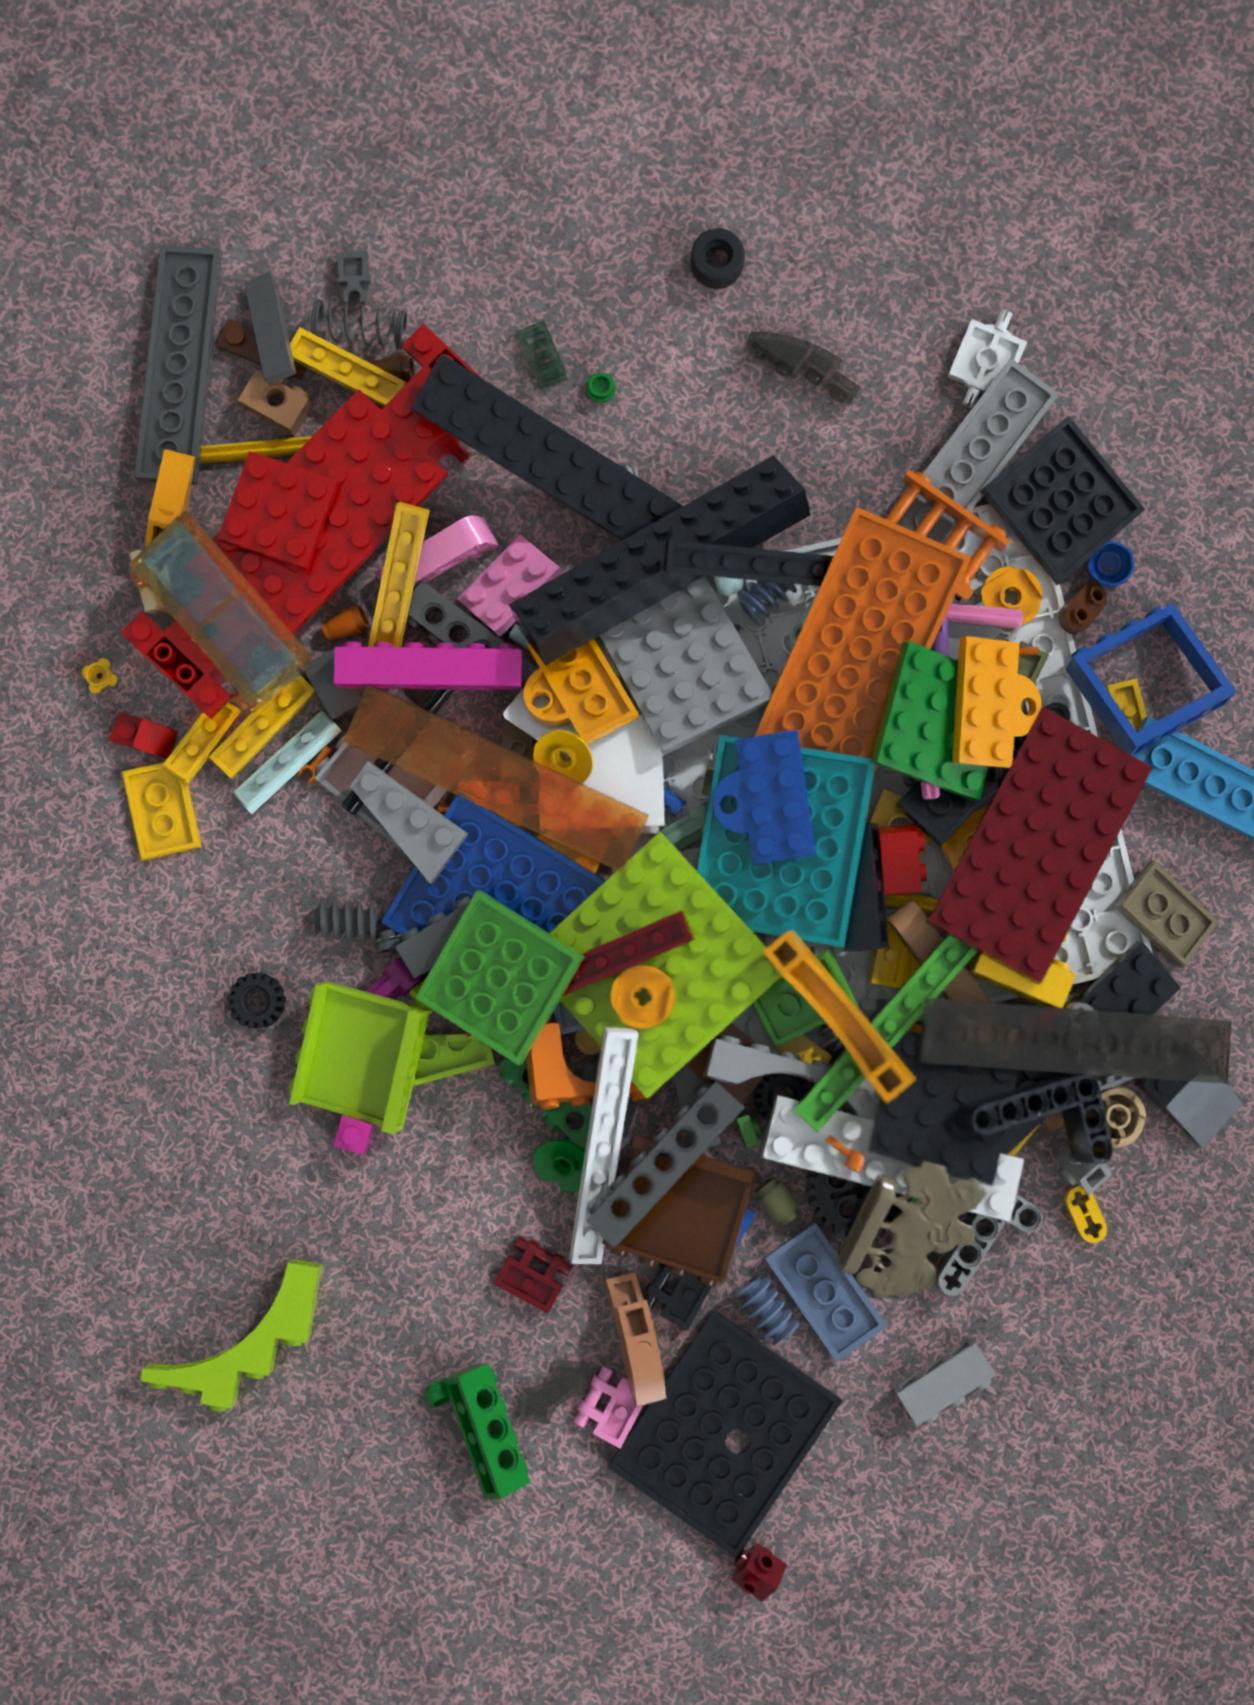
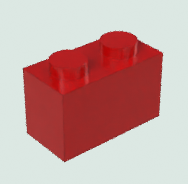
M916 824L878 827L884 895L922 892L921 882H927L926 863H920L919 852L925 851L924 834L918 833Z

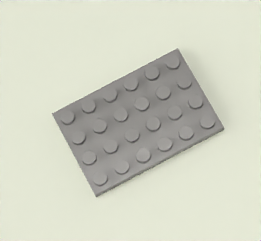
M706 576L699 578L598 636L663 756L768 705L773 695Z

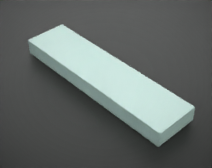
M323 710L320 711L240 785L233 794L253 814L342 730Z

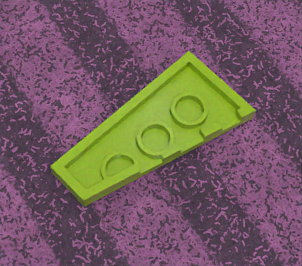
M466 1034L424 1035L413 1086L495 1064L493 1050L473 1035L469 1037Z

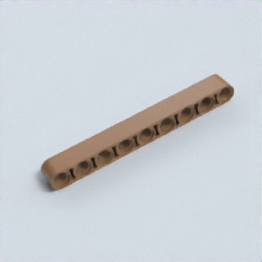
M913 900L908 901L886 919L919 965L925 961L943 940L937 929L926 923L928 921L927 916ZM965 966L941 992L959 1017L976 1020L985 1024L993 1022L1010 1027ZM1016 1034L1009 1057L1010 1060H1014L1026 1049ZM1062 1111L1050 1114L1043 1120L1046 1125L1045 1129L1050 1134L1064 1124Z

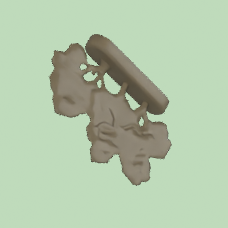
M925 1161L920 1167L904 1172L903 1180L907 1186V1193L896 1198L895 1179L888 1175L878 1174L842 1245L838 1259L839 1271L855 1274L859 1270L866 1254H868L871 1258L872 1266L858 1272L855 1280L860 1286L871 1289L874 1298L884 1299L891 1294L903 1297L913 1294L917 1290H925L937 1284V1272L933 1264L929 1263L926 1255L932 1251L945 1253L953 1250L955 1245L963 1246L976 1242L972 1227L959 1221L958 1216L968 1211L975 1210L986 1196V1190L980 1186L976 1179L958 1180L951 1184L948 1181V1175L944 1166ZM913 1197L916 1198L918 1201L913 1203L907 1202L906 1200L908 1198ZM891 1204H895L902 1210V1214L891 1223L883 1222ZM879 1228L890 1230L894 1234V1238L889 1245L879 1249L871 1246ZM885 1249H893L891 1253L884 1252ZM881 1254L888 1257L891 1265L889 1267L882 1265L878 1261L882 1257L878 1255ZM875 1266L880 1267L882 1271H874Z

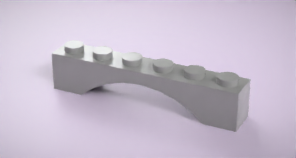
M722 1035L721 1040H712L703 1077L735 1085L760 1075L786 1074L817 1083L830 1068L831 1064L812 1059L811 1064L799 1061L800 1055L782 1051L781 1056L769 1053L770 1047L752 1043L751 1048L739 1045L740 1039ZM864 1079L843 1104L851 1115L875 1120L881 1095L867 1079Z

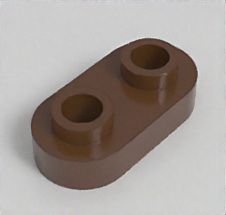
M1089 582L1078 587L1067 600L1058 615L1059 623L1067 633H1079L1087 629L1106 604V594L1103 588L1095 582Z

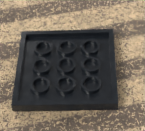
M1069 416L980 490V493L1056 585L1062 583L1145 510Z
M907 1031L893 1046L892 1050L910 1070L916 1080L888 1103L880 1096L867 1152L916 1166H921L925 1161L945 1167L948 1175L965 1180L974 1178L979 1184L993 1186L1006 1129L985 1135L965 1134L957 1128L955 1114L962 1105L1015 1089L1021 1062L1007 1058L1004 1060L992 1057L986 1052Z

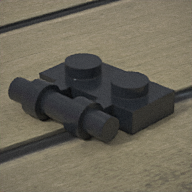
M660 1263V1270L653 1283L649 1282L645 1289L647 1294L643 1300H647L649 1309H653L657 1299L665 1303L660 1316L688 1331L712 1286L697 1281L699 1275L687 1272L686 1277L668 1272L669 1266ZM673 1275L679 1280L672 1293L669 1294L663 1289L670 1276Z

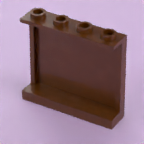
M638 1135L634 1136L631 1146L634 1147V1152L626 1178L635 1169L631 1165L633 1161L643 1151L649 1154L655 1148L656 1144L652 1142L653 1140ZM662 1152L657 1156L656 1164L661 1170L667 1171L672 1167L673 1161L669 1154ZM701 1155L616 1247L613 1248L605 1239H603L602 1244L610 1246V1253L622 1257H627L628 1252L638 1255V1262L656 1267L657 1262L668 1265V1272L686 1277L687 1272L699 1275L697 1281L707 1285L716 1286L717 1282H725L757 1172ZM638 1176L635 1180L636 1190L643 1194L648 1193L651 1188L650 1180L645 1176ZM619 1199L615 1213L621 1217L627 1216L629 1213L628 1203L623 1199Z

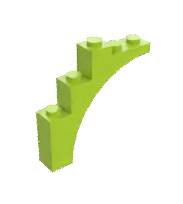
M295 1259L289 1261L282 1286L271 1309L256 1329L241 1342L220 1354L197 1362L176 1365L148 1364L142 1368L140 1381L148 1382L149 1387L154 1389H167L168 1386L179 1387L180 1392L185 1394H198L199 1391H202L200 1404L209 1405V1410L226 1412L227 1408L231 1409L237 1403L242 1372H246L245 1376L253 1379H264L265 1375L269 1376L273 1372L279 1339H283V1344L289 1346H301L302 1343H307L310 1339L323 1264Z

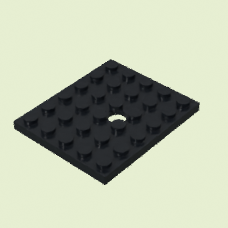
M713 1309L665 1379L666 1399L650 1403L627 1435L622 1447L617 1450L608 1463V1468L735 1558H738L843 1400ZM741 1429L749 1435L750 1444L744 1452L734 1453L727 1448L726 1437L732 1430Z

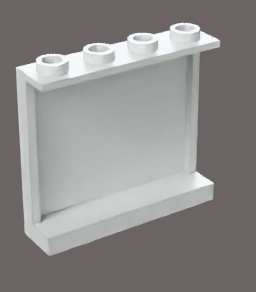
M639 715L637 720L588 745L593 756V769L588 779L581 785L571 788L559 787L547 781L539 773L540 829L548 832L549 837L567 836V831H579V836L598 835L597 830H610V835H627L628 829H640L641 834L659 833V828L666 827L663 754L641 715Z

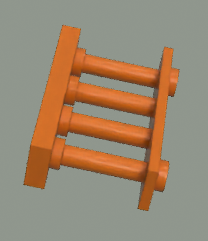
M909 469L901 481L908 488L885 518L886 520L897 524L919 494L932 503L933 506L914 532L926 537L944 512L959 523L943 545L955 549L968 530L984 540L972 556L953 598L958 604H965L975 591L970 587L969 581L992 549L995 548L1002 552L1010 540L1006 538V533L1001 528L995 525L989 526L932 486L930 479L923 473L918 471L914 473Z

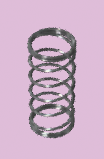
M317 299L312 310L311 333L322 338L325 335V329L323 332L322 329L320 331L317 329V319L319 318V321L324 319V303L322 300ZM329 301L327 315L329 333L333 341H337L342 334L340 331L337 338L333 336L331 327L332 302ZM346 303L344 307L343 324L345 326V334L347 340L351 344L355 342L358 336L356 334L353 340H350L347 327L348 304ZM362 305L359 326L361 324L362 339L367 346L371 344L374 338L372 336L370 341L366 342L363 324L364 306ZM378 307L375 328L377 326L379 344L382 346V348H384L387 346L390 340L388 338L386 343L384 345L382 344L380 335V308ZM394 309L391 330L393 329L396 348L402 350V344L405 340L402 342L401 334L403 329L407 330V312L405 310L399 312L396 324V309Z

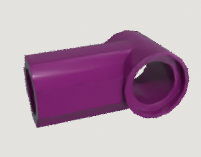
M399 957L383 971V976L369 986L365 992L396 1000L398 997L406 995L409 989L416 983L419 984L423 978L421 975L414 978L402 957Z

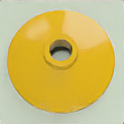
M552 730L542 735L535 744L533 751L535 766L539 773L550 783L559 787L571 788L581 785L590 776L593 769V756L588 745L576 734L565 730Z

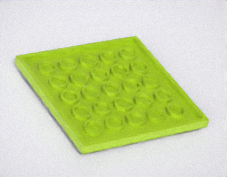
M662 832L657 833L549 933L582 954L676 912L684 911L695 940L638 964L651 965L661 969L673 982L675 1004L671 1014L663 1023L650 1028L639 1029L625 1024L620 1019L611 1003V990L616 978L624 971L560 998L564 1006L601 1047L605 1027L636 1029L638 1039L631 1081L647 1099L782 977L780 972L763 953L767 947ZM643 987L641 992L635 993V998L639 999V1005L645 1006L646 1001H651L652 995H649L648 989Z

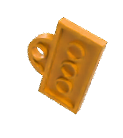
M970 636L960 637L952 763L997 768L1011 767L1014 737L1028 734L1042 709L1040 693L1035 684L1029 678L1018 674L1020 643ZM1024 699L1029 704L1027 715H1024L1021 710V703Z
M594 639L546 666L529 642L526 644L528 651L539 668L528 678L523 692L526 708L536 721L549 726H560L570 722L577 735L589 745L639 718L636 708ZM540 696L550 699L549 704L544 708L533 706L534 700Z

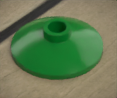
M549 1140L541 1144L536 1150L533 1160L534 1168L544 1182L555 1181L561 1191L576 1192L580 1189L585 1151L578 1145L566 1140Z

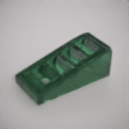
M545 321L517 331L540 390L568 380L565 368ZM543 334L545 337L531 344L527 342V339ZM545 345H548L549 347L548 349H545L535 354H532L531 352L532 350L543 347ZM551 356L553 357V360L548 361L538 366L536 364L537 361L543 360Z

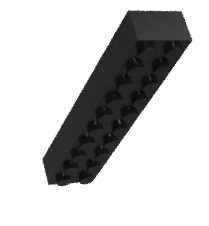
M773 455L510 603L509 606L518 629L546 666L703 577L701 575L663 572L666 540L754 548L811 515L806 490Z

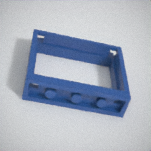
M1174 604L1163 609L1158 606L1148 612L1143 620L1137 622L1134 619L1125 624L1120 629V632L1115 635L1107 633L1096 641V645L1090 648L1083 646L1072 653V659L1065 669L1119 748L1132 756L1226 705L1237 692ZM1163 624L1211 692L1136 732L1089 663Z

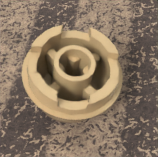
M1116 1085L1100 1090L1113 1148H1121L1131 1144L1140 1136L1144 1128L1146 1111L1142 1101L1135 1093L1122 1086Z

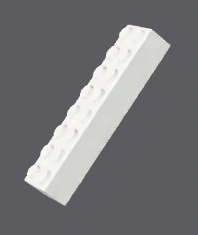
M782 1096L774 1098L760 1158L867 1186H872L878 1174H884L895 1179L896 1193L902 1195L907 1193V1186L903 1180L904 1172L920 1166L867 1152L874 1120L836 1111L820 1131L816 1132L793 1111L800 1101ZM829 1135L849 1149L863 1155L864 1164L860 1172L844 1166L848 1156L843 1155L825 1141ZM1000 1153L993 1186L980 1184L986 1190V1196L975 1210L968 1212L1010 1222L1024 1159ZM948 1175V1181L951 1184L958 1180H965Z

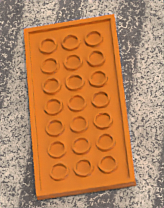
M855 507L754 736L797 729L799 731L801 748L872 759L902 642L911 641L931 649L972 557L859 507Z

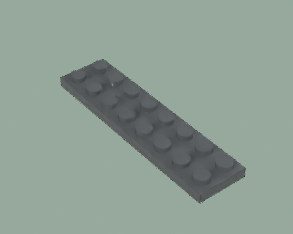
M160 245L134 475L137 481L157 482L163 452L167 449L195 457L192 485H198L222 263V252L220 249Z

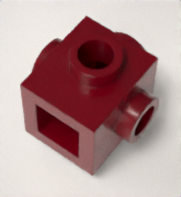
M756 1543L748 1551L743 1549L738 1558L735 1559L733 1565L736 1567V1570L731 1580L738 1584L744 1592L753 1595L763 1602L777 1590L787 1564L773 1555L768 1548Z

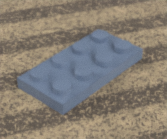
M815 1221L764 1257L836 1362L887 1327L852 1274L839 1271V1256Z

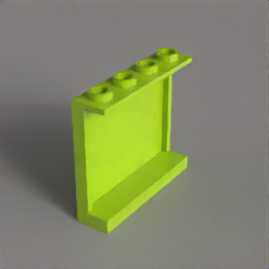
M330 981L316 984L309 995L308 1002L311 1005L309 1017L305 1019L302 1026L304 1039L295 1058V1063L298 1066L296 1075L292 1078L289 1085V1094H291L289 1104L295 1105L302 1102L382 1126L381 1131L393 1135L399 1132L404 1127L430 1010Z

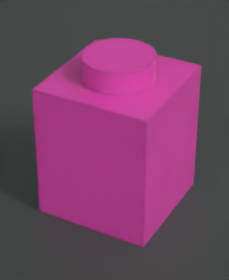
M343 1115L333 1147L364 1155L368 1152L375 1124Z

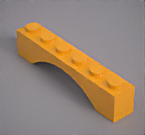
M794 930L786 931L763 951L780 974L811 1004L852 1055L867 1080L886 1103L916 1080L910 1070Z

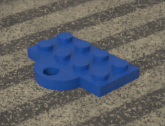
M796 729L736 739L735 745L739 771L724 777L717 785L713 795V809L718 821L730 831L749 834L753 865L816 856L817 852L799 731ZM727 796H734L738 802L736 811L731 814L724 813L721 808V802Z

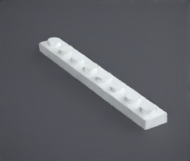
M604 1028L569 1253L571 1264H602L604 1244L602 1242L604 1238L587 1222L592 1215L588 1210L600 1197L606 1200L613 1193L610 1186L615 1182L638 1039V1032L634 1028Z

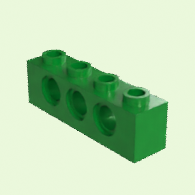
M505 1058L498 1065L502 1069L499 1073L500 1076L510 1086L516 1083L524 1091L521 1097L531 1106L529 1084L523 1078V1073L527 1068L526 1059L523 1064L517 1065L508 1058ZM571 1102L561 1103L558 1108L543 1110L546 1113L543 1119L552 1129L556 1131L560 1128L568 1136L565 1139L566 1141L578 1145L584 1151L586 1150L592 1111L591 1104L572 1107ZM574 1111L580 1112L584 1117V1124L580 1128L570 1127L566 1120L569 1113Z
M489 1363L474 1364L444 1378L443 1382L484 1499H502L528 1485L530 1480L527 1474V1464L521 1457L516 1433L509 1423L506 1414L507 1407L500 1397L496 1385V1376ZM478 1394H479V1396H480V1404H479V1405H478V1403H477V1395H478ZM488 1424L490 1425V1429H491L490 1435L488 1434V1431H487ZM499 1454H500V1457H501V1463H500V1465H499V1463H498V1456H499Z

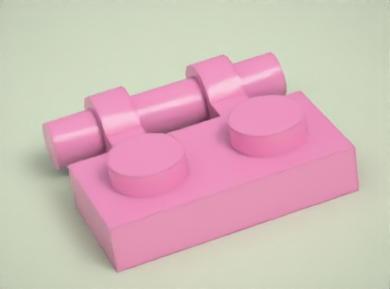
M603 1365L599 1374L594 1375L590 1382L592 1387L585 1401H580L577 1407L579 1412L574 1422L581 1427H585L589 1418L597 1421L593 1434L621 1448L642 1406L635 1407L628 1378L622 1375L617 1386L611 1384L609 1380L614 1371ZM602 1393L611 1396L604 1411L595 1407Z

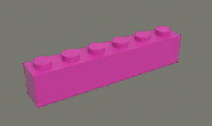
M343 642V647H335L334 684L337 688L522 690L523 653L522 649H516L515 644H498V649L485 648V644L480 643L467 644V648H454L452 643H437L436 648H423L422 643L415 642L405 643V647H393V644L388 642H376L374 647H362V643Z

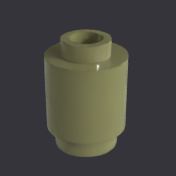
M775 1177L767 1180L755 1191L759 1197L757 1201L775 1224L782 1221L786 1225L799 1214L796 1209L800 1204L783 1182H778Z

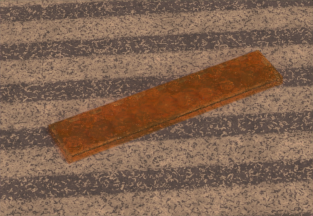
M366 686L344 739V742L622 873L649 818V814L375 686Z

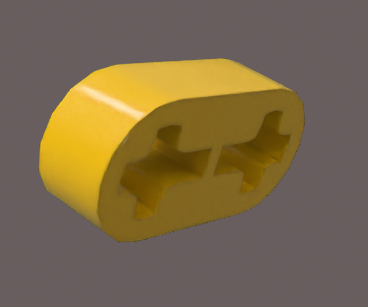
M1078 1185L1070 1187L1065 1193L1064 1202L1077 1233L1083 1240L1089 1243L1100 1242L1106 1236L1107 1226L1094 1195H1088ZM1078 1192L1081 1195H1086L1087 1199L1083 1201L1086 1209L1085 1212H1082L1079 1205H1072L1071 1201L1075 1199L1074 1193ZM1087 1216H1089L1092 1223L1099 1224V1228L1096 1229L1097 1235L1094 1237L1090 1233L1084 1232L1088 1228L1085 1219Z

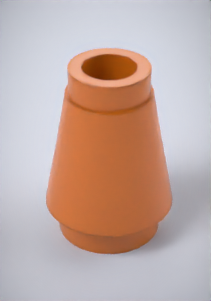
M360 605L356 607L349 606L322 625L324 635L328 641L363 634L364 630L370 627L367 615Z

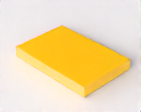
M164 762L121 772L141 861L202 847L189 786L162 768Z

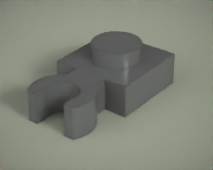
M338 252V282L340 286H347L343 291L345 304L347 303L350 306V297L358 294L360 295L361 304L363 306L366 305L367 296L361 285H370L368 252Z

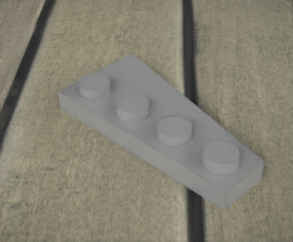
M367 761L350 787L427 881L433 884L468 833L372 762Z

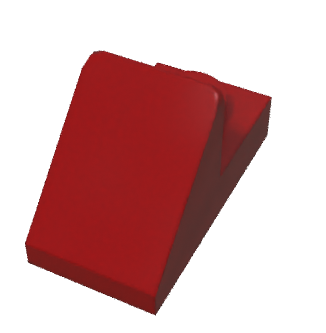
M118 712L109 741L167 759L172 752L178 731L144 718L140 719Z

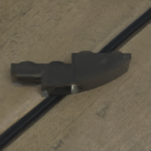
M751 332L748 336L746 345L750 347L748 349L749 352L758 360L763 361L765 358L774 365L773 369L784 378L790 376L795 380L799 373L803 371L805 372V378L815 386L822 384L830 390L829 395L839 403H844L845 401L851 405L857 397L861 387L838 372L843 360L831 352L811 342L785 334Z

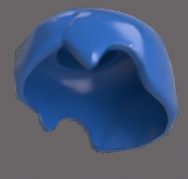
M1108 541L1088 559L1087 568L1091 579L1103 587L1113 588L1124 584L1131 577L1135 569L1132 552L1120 542ZM1101 565L1112 572L1107 573L1103 571Z

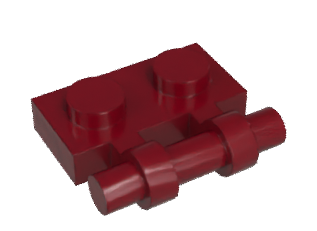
M519 1236L513 1247L524 1252L523 1256L518 1260L508 1255L493 1284L548 1314L563 1287V1284L554 1280L553 1277L557 1271L568 1277L573 1265L564 1261V1256L558 1253L553 1255L539 1247L540 1243L531 1239V1241H528ZM532 1257L548 1266L545 1274L529 1266Z

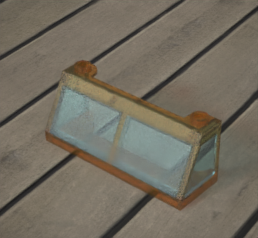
M187 510L176 517L129 563L130 570L132 571V574L129 575L130 579L141 591L146 588L153 593L231 684L236 692L232 697L243 710L249 708L255 713L311 667V655Z

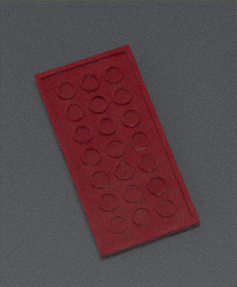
M1042 707L926 923L1037 985L1041 984L1153 767Z

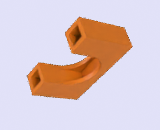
M559 1023L545 1024L526 1057L531 1106L540 1105L541 1109L547 1110L560 1107L559 1103L571 1102L572 1107L590 1105V1100L594 1098L596 1082L584 1081L568 1069L563 1058ZM631 1081L628 1097H632V1101L651 1099V1097L647 1099Z

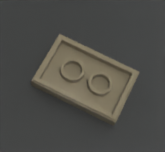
M1155 860L1149 861L1114 906L1179 968H1183L1188 964L1219 923L1211 913Z

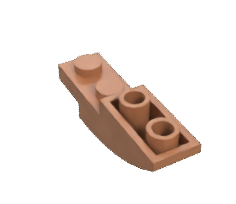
M636 1272L606 1279L604 1284L620 1338L619 1350L635 1407L665 1400V1382L656 1334L647 1300H643Z

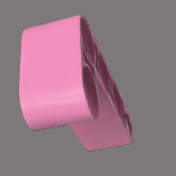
M475 515L464 517L423 542L413 591L422 580L427 583L469 557L479 558L481 553L490 548L495 550L499 546L485 518ZM384 566L375 572L380 584Z

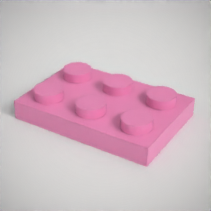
M520 534L457 599L469 612L500 638L516 622L509 604L557 578L563 572L558 565Z

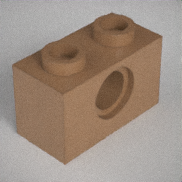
M256 369L238 398L240 405L245 410L295 437L313 407L308 399L309 395L297 386L293 385L292 388L282 384L283 380L269 385L264 380L263 373ZM283 396L284 401L281 405L276 407L270 405L274 397Z

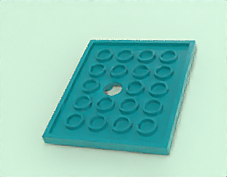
M720 735L697 872L751 931L782 936L786 931L794 930L803 941L844 948L876 764L871 763L870 758L801 748L817 855L753 865L749 834H740L728 830L718 821L714 813L713 795L717 785L727 775L739 771L735 740L742 739ZM727 796L721 802V808L726 814L735 812L738 807V802L734 796Z

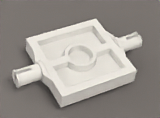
M1002 309L995 325H985L971 319L947 376L950 379L963 383L969 388L962 402L964 406H967L972 396L968 408L975 406L979 394L987 390L1010 358L1017 363L1020 361L1027 341L1013 336L1006 330L1013 315L1010 311H1008L1004 322L1003 318L1007 310Z

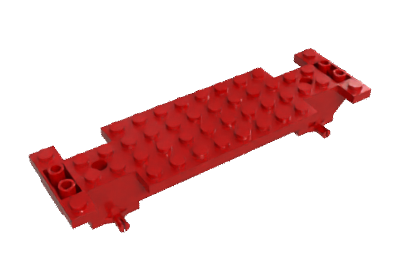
M424 324L402 344L403 350L422 366L409 382L382 409L376 406L358 389L287 462V464L335 479L339 482L308 571L219 541L217 538L218 532L186 565L207 586L192 604L188 601L183 603L187 609L180 606L179 611L182 614L165 631L145 612L141 611L120 632L210 719H213L233 698L219 683L222 684L232 673L240 669L252 681L256 680L257 677L249 669L253 670L258 676H260L262 671L249 661L253 651L265 641L278 652L390 537L396 504L403 502L419 507L449 476L448 472L437 462L450 453L463 465L467 462L466 459L469 460L472 457L460 445V440L410 410L412 403L440 354L446 355L479 376ZM210 626H217L216 636L212 639H205L204 633L206 629Z

